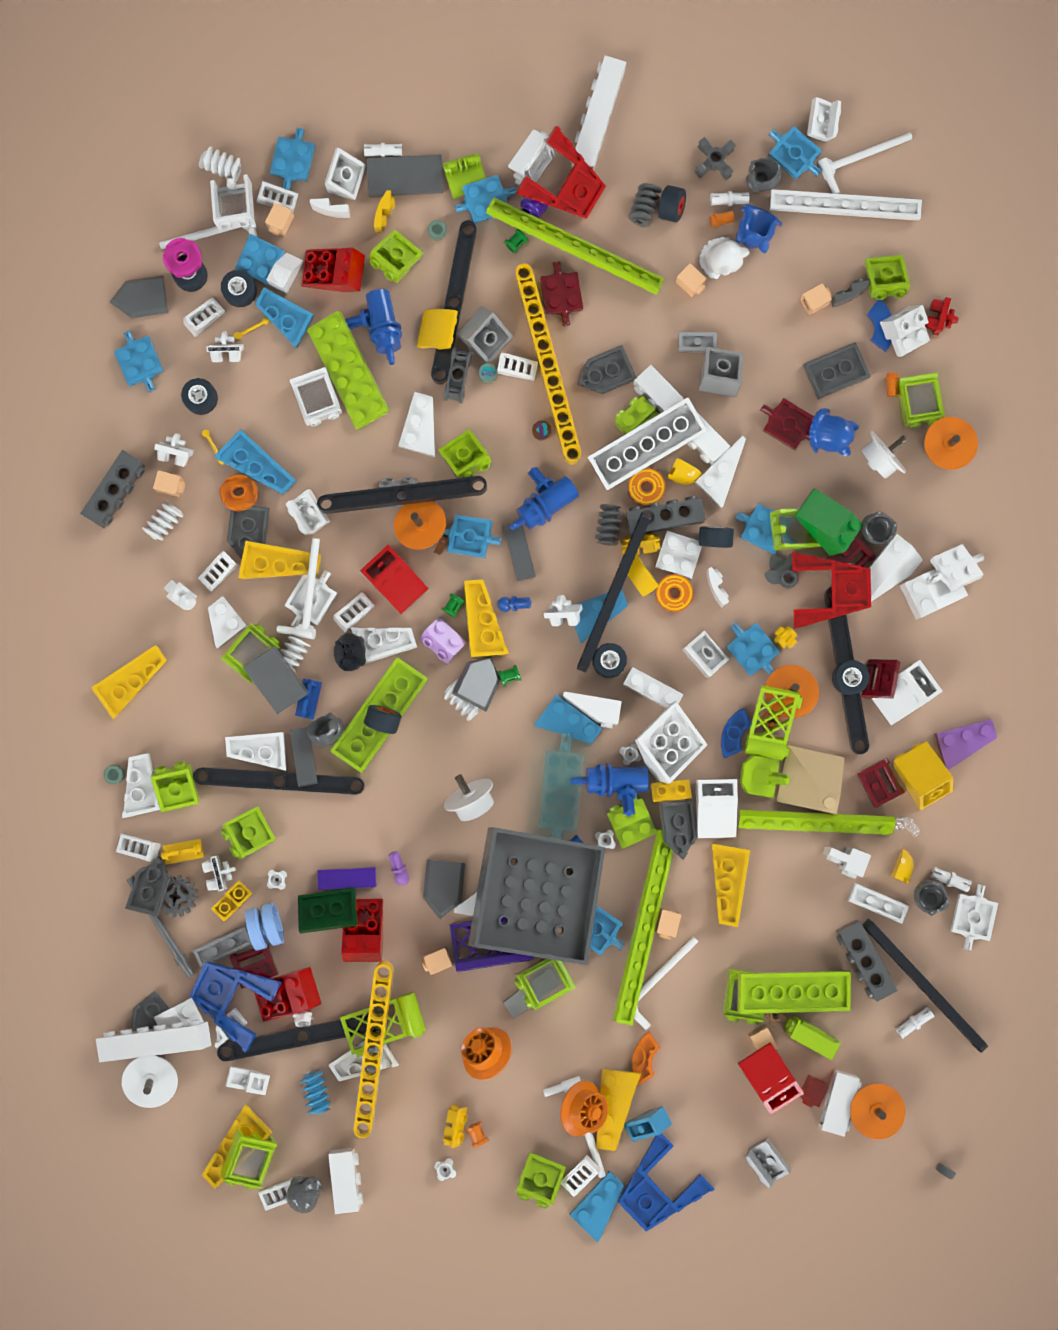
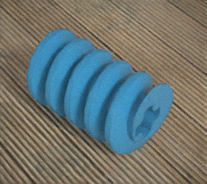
M322 1070L303 1074L304 1079L299 1081L300 1084H306L301 1090L308 1092L303 1098L310 1099V1102L305 1104V1107H312L307 1112L310 1115L323 1113L331 1109L327 1108L331 1104L330 1101L325 1100L329 1097V1094L322 1093L327 1089V1086L321 1085L325 1082V1078L319 1077L323 1074Z

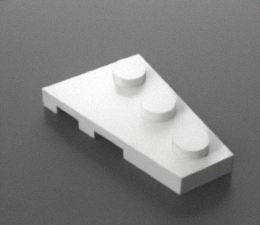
M414 392L399 442L400 448L435 457L433 397Z
M351 627L353 634L362 636L364 639L366 663L417 648L411 628L376 629Z
M284 732L225 737L227 757L287 771Z
M149 753L129 757L122 818L160 810L151 781L153 768Z
M365 1040L357 1046H355L354 1048L357 1049L363 1047ZM384 1044L381 1070L399 1066L387 1044ZM378 1047L369 1049L372 1053L379 1052ZM351 1050L329 1063V1067L337 1080L343 1081L361 1076L363 1055L357 1057L356 1054L352 1055ZM373 1065L366 1066L369 1072L376 1071Z

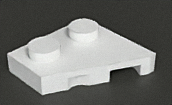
M224 596L208 607L217 649H220L247 627Z

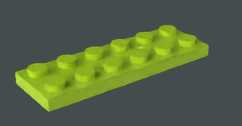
M341 311L334 312L308 328L307 331L356 430L362 429L389 413L390 410Z
M396 657L335 743L331 752L360 773H363L390 735L371 729L364 724L368 707L370 705L387 707L403 716L429 679Z
M850 971L738 973L737 1012L740 1014L850 1011Z

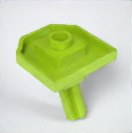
M752 755L742 763L739 783L745 793L774 798L776 784L787 786L790 782L789 775L778 773L780 760Z

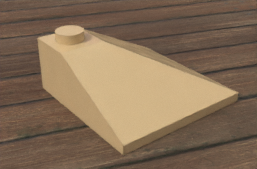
M789 746V754L787 758L785 757L782 774H788L790 782L787 786L779 785L776 802L837 814L841 795L844 757Z

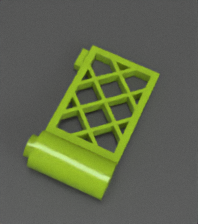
M761 685L750 731L745 743V754L782 761L784 757H788L789 746H786L796 708H801L803 700L800 692ZM764 692L772 693L775 698L766 702L763 698ZM786 696L794 697L793 702L787 706L781 700ZM778 701L783 708L774 712L770 705ZM767 708L771 714L762 719L759 711ZM786 711L789 719L781 722L777 716ZM774 718L778 725L769 728L765 722ZM763 725L767 730L761 734L754 732L755 728ZM782 728L785 732L784 738L775 736L773 732Z
M415 992L391 999L389 1005L394 1004L396 1012L393 1018L389 1016L387 1018L391 1022L386 1030L385 1037L386 1035L391 1037L386 1038L384 1044L407 1036L417 1038L424 1035L423 1031L426 1030V1026ZM369 1007L340 1017L351 1054H356L357 1057L363 1055L364 1045L355 1049L353 1039L355 1035L366 1038L365 1035L357 1031L362 1022L368 1023V1021L364 1020V1017L369 1012ZM374 1007V1011L377 1014H383L382 1007ZM353 1017L360 1021L356 1030L347 1026L346 1019ZM394 1022L401 1026L403 1033L394 1035L388 1031ZM372 1026V1031L374 1028L381 1031L380 1027ZM371 1045V1046H369V1049L374 1048V1047H377V1046Z

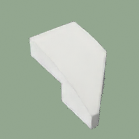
M236 1008L226 1015L243 1026L248 1023ZM218 1025L216 1026V1049L230 1038L229 1034Z

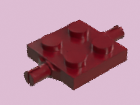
M558 261L553 263L554 274L541 276L540 283L545 314L561 315L562 325L568 326L570 325L569 314L575 311H583V302L578 272H562L561 262Z
M785 398L782 399L774 410L763 404L760 411L769 416L768 423L763 432L794 451L804 439L809 440V429L814 418L813 415Z

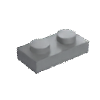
M679 332L678 352L705 353L706 347L717 348V332Z

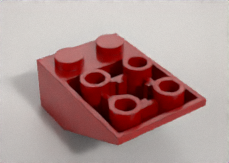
M355 248L306 250L301 286L338 292H360L365 255Z
M389 545L384 547L360 570L400 614L405 612L429 589Z
M356 899L358 926L343 928L341 946L343 962H381L383 954V899Z
M311 967L270 978L282 982L272 1001L254 992L263 1022L307 1011L322 1004Z
M771 1042L738 1062L739 1067L771 1115L804 1094Z

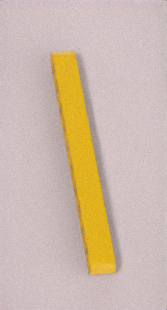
M525 263L520 264L516 268V282L565 462L575 465L580 461L581 449L531 266ZM525 271L529 276L522 278L519 274ZM530 289L534 293L531 296H527L524 294V291ZM536 307L539 311L532 314L529 312V309ZM536 325H541L544 329L537 332L533 328ZM546 343L548 348L541 350L538 345ZM545 361H551L553 363V366L550 368L544 367L543 363ZM556 379L558 384L551 386L548 384V381ZM555 397H561L563 399V402L561 404H555L553 402V399ZM559 415H566L568 420L560 422L557 418ZM570 433L573 438L567 441L563 439L562 435ZM575 451L578 456L571 459L567 456V453Z

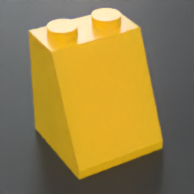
M927 741L922 744L918 743L909 752L896 756L894 769L920 811L953 792V776Z

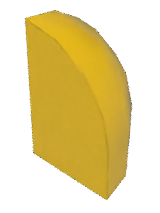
M677 458L667 478L678 484L690 485L695 483L702 476V473L694 466Z
M902 848L891 877L908 884L913 874L914 862L909 852Z

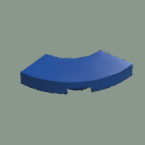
M877 300L867 314L874 326V333L870 341L886 352L892 341L891 339L886 340L880 322L892 315L883 301Z
M744 708L734 713L723 728L721 751L724 758L742 751V735L751 726Z

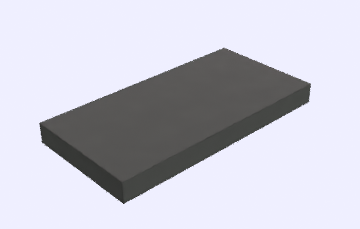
M441 154L366 159L369 197H383L387 190H391L392 196L444 193Z

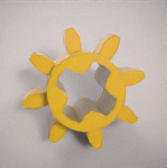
M781 626L774 632L776 635L774 641L782 649L786 647L790 649L797 643L795 638L798 635L789 626L785 628Z

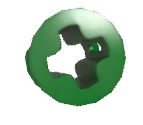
M517 228L515 234L509 240L506 239L504 244L513 254H516L518 252L517 249L524 243H527L529 239Z
M450 593L448 602L441 610L456 618L458 609L465 601Z
M513 665V668L498 671L503 687L513 681H521L516 665Z

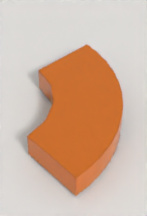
M650 1031L641 1037L632 1055V1071L641 1073L638 1086L655 1076L652 1070V1059L660 1047Z

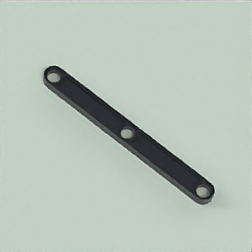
M471 220L463 221L459 228L444 309L458 311L457 323L454 328L451 348L435 350L431 377L436 384H444L448 380L451 355L455 346L477 234L476 225ZM470 225L474 230L471 234H465L463 228ZM457 298L460 303L458 306L452 307L449 305V300ZM436 371H443L445 377L442 380L436 379L434 376Z
M481 476L325 494L318 498L317 506L322 513L332 514L479 496L487 491V482ZM475 482H482L484 487L481 490L474 489L473 485ZM400 491L408 493L405 499H399L397 494ZM324 500L331 501V506L327 509L321 507Z
M642 511L577 665V669L586 673L651 520L652 514Z
M829 587L824 593L826 608H832V600L828 596L832 587ZM847 615L829 619L828 623L836 666L842 662L854 660ZM841 693L850 748L855 754H864L869 749V740L860 693L854 695H844ZM858 740L863 741L865 744L863 751L855 749V743Z
M202 767L196 769L193 774L194 781L200 785L352 795L360 794L365 789L364 781L358 777L317 775L318 784L299 787L296 773ZM200 771H206L208 774V778L204 782L198 779ZM279 775L285 780L281 787L276 786L274 783L275 777ZM355 780L361 783V789L357 792L351 789V783Z
M868 918L862 926L980 1053L989 1047L987 1043L876 924Z
M369 1014L365 1015L364 1020L368 1021ZM353 1017L346 1019L347 1026L356 1030L360 1021ZM340 1019L308 1027L255 1036L247 1052H244L236 1041L226 1042L218 1048L217 1056L222 1061H232L346 1038ZM362 1022L357 1032L366 1034L367 1024ZM301 1031H305L308 1034V1040L305 1042H301L298 1039V1033ZM223 1047H229L232 1050L230 1057L222 1055L221 1050Z

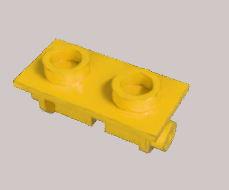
M654 533L644 534L639 548H643L644 554L657 552L660 549V543L656 542L660 541L658 535ZM631 536L620 540L621 546L625 547L621 548L622 555L625 553Z
M689 779L672 781L670 784L662 782L651 783L653 802L692 798Z
M201 839L164 845L163 852H161L162 859H165V864L168 865L204 858Z
M451 1105V1108H448L446 1122L451 1123L452 1127L445 1126L444 1145L451 1146L450 1148L461 1146L464 1140V1125L468 1119V1107L459 1108L457 1105Z

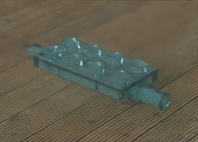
M566 733L560 734V749L557 752L546 751L538 825V828L550 829L552 831L551 838L563 840V832L565 830L577 831L581 784H571L570 780L571 778L582 777L584 754H576L571 751L573 736L571 733H568L567 741H565Z

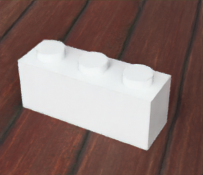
M634 667L631 668L622 686L665 709L674 701L679 704L684 695Z
M833 1070L818 1125L821 1130L844 1137L845 1133L849 1131L851 1126V1120H849L851 1102L855 1094L861 1089L860 1079L856 1075Z
M354 1147L331 1150L329 1153L335 1214L358 1212L361 1207L360 1205H363L362 1192L359 1193L358 1185H361V1175L357 1173L356 1165H359L358 1153H355Z

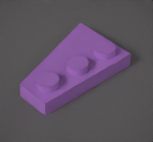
M992 719L935 734L943 764L948 770L997 738Z

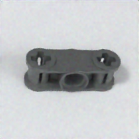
M455 346L453 347L448 381L444 391V400H456L463 404L473 350L469 349V351L457 349ZM456 371H461L463 376L460 379H455L453 374Z

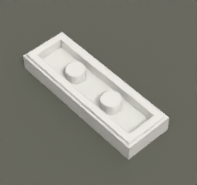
M854 883L847 900L901 924L909 908V905Z

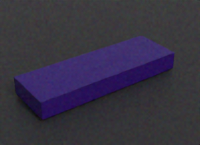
M376 867L317 870L318 890L377 887Z

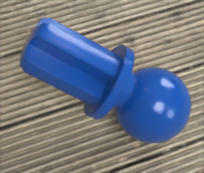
M512 596L511 599L501 597L497 602L499 610L507 612L511 608L513 611L529 609L532 604L529 597L517 598L516 596Z

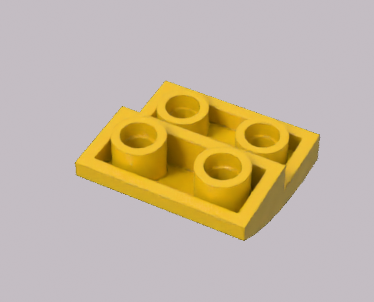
M449 309L424 310L417 347L421 349L434 347L439 350L451 348L458 311Z

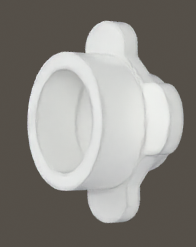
M634 743L629 747L620 748L619 752L624 758L623 763L625 765L641 760V755L638 754L637 750L638 746Z
M613 831L597 832L595 834V838L598 841L597 846L613 849L616 846V843L613 841Z
M270 870L268 872L267 887L269 889H285L287 873L285 871L275 872V870Z
M303 1011L293 1014L295 1025L301 1028L310 1026L313 1021L312 1013Z
M448 1158L444 1162L438 1161L435 1163L434 1168L437 1170L438 1180L444 1181L456 1176V1171L452 1166V1159Z

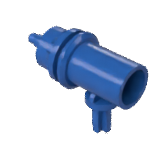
M377 289L370 291L365 296L368 309L361 310L360 315L347 318L345 321L349 329L363 325L366 328H370L368 332L371 341L376 345L377 352L386 354L389 364L393 365L395 364L394 352L401 349V324L396 322L390 291L387 289Z
M537 467L531 468L528 475L536 483V491L539 494H530V497L524 500L523 505L516 509L519 518L509 525V528L514 530L525 524L531 530L535 526H543L546 524V521L550 522L552 519L551 515L579 497L578 491L571 480L564 476L554 483L551 478H545Z
M606 763V767H604V764H599L594 768H586L585 777H576L570 780L571 784H586L587 793H596L599 796H604L606 793L607 797H610L612 793H617L618 799L622 801L623 814L627 816L635 814L634 799L637 797V792H647L649 785L647 767H612L609 763Z

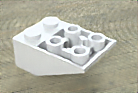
M917 660L899 672L894 699L872 698V700L889 724L893 725L943 691L921 660Z
M737 779L696 780L697 838L736 837Z

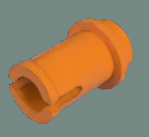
M733 211L720 214L713 213L709 220L711 227L718 228L720 225L734 223L735 218Z
M897 372L886 374L887 397L899 396L898 379H900V376H898Z

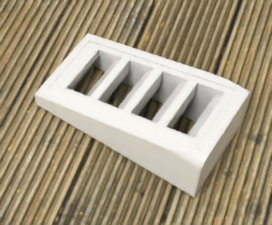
M262 181L256 203L273 207L274 203H278L293 212L298 193ZM265 191H269L268 198L264 197ZM273 193H277L275 200L271 199ZM280 194L284 195L282 203L278 202ZM288 196L292 197L290 205L286 204Z
M212 297L183 317V323L193 336L197 337L223 315L225 310ZM210 306H212L215 309V313L211 311V309L209 308ZM206 311L210 317H207L203 312ZM200 316L204 321L201 322L197 317Z
M501 353L497 374L535 381L538 362ZM505 361H509L508 369L504 368ZM513 362H516L515 371L512 370ZM520 364H524L522 373L519 372ZM528 365L532 366L530 375L526 374Z
M222 551L198 579L212 592L239 565L225 551ZM223 560L229 564L228 567L222 563ZM218 565L224 570L223 573L216 568ZM213 570L219 575L218 579L211 574ZM209 576L214 583L211 584L205 577Z
M361 592L334 615L333 620L346 633L371 611L375 605ZM359 600L367 606L365 609L359 604ZM354 605L360 610L359 614L353 608ZM348 611H350V612L352 613V615L354 616L353 619H352V618L350 617V615L347 613ZM344 616L348 623H346L341 617Z
M121 833L116 852L153 862L158 856L161 844ZM127 839H129L128 848L125 850ZM136 841L137 843L134 852H132ZM144 844L142 854H140L142 845Z
M586 1155L561 1181V1185L574 1197L599 1173L601 1168ZM583 1165L591 1172L590 1175L582 1168ZM580 1170L587 1178L584 1179L577 1171ZM575 1175L582 1183L579 1184L572 1176ZM568 1180L577 1187L575 1190L567 1183Z
M292 1178L258 1192L265 1211L287 1203L283 1187L287 1193ZM275 1190H277L280 1200L278 1199ZM267 1193H270L273 1203H271Z

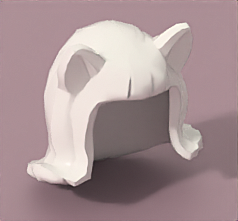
M720 237L708 241V245L703 246L699 256V263L710 279H718L721 274L728 275L740 269L743 264V258L749 255L750 252L747 248L741 247L737 242L730 240L728 237Z

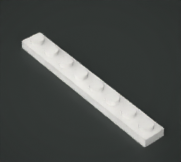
M772 189L770 192L769 210L919 221L921 219L922 200Z

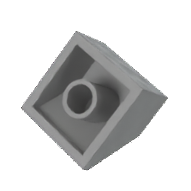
M482 306L456 334L485 363H491L513 338L512 334L497 316Z
M706 347L700 373L699 391L736 397L741 385L744 353Z

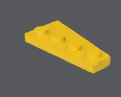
M245 541L238 578L251 579L308 575L311 552ZM318 554L316 574L319 573L321 554Z
M484 580L464 581L470 658L508 655L509 652L497 623Z
M155 645L91 688L111 717L115 719L167 662V659L159 647Z
M712 844L719 924L738 927L750 850Z
M602 1069L600 1094L607 1100L608 1115L604 1125L597 1131L596 1149L617 1150L641 1073Z
M247 1104L244 1105L202 1173V1176L214 1189L224 1181L221 1170L237 1129H240L243 1135L252 1137L253 1133L258 1134L262 1140H266L272 1134L271 1129ZM242 1146L234 1170L255 1148Z

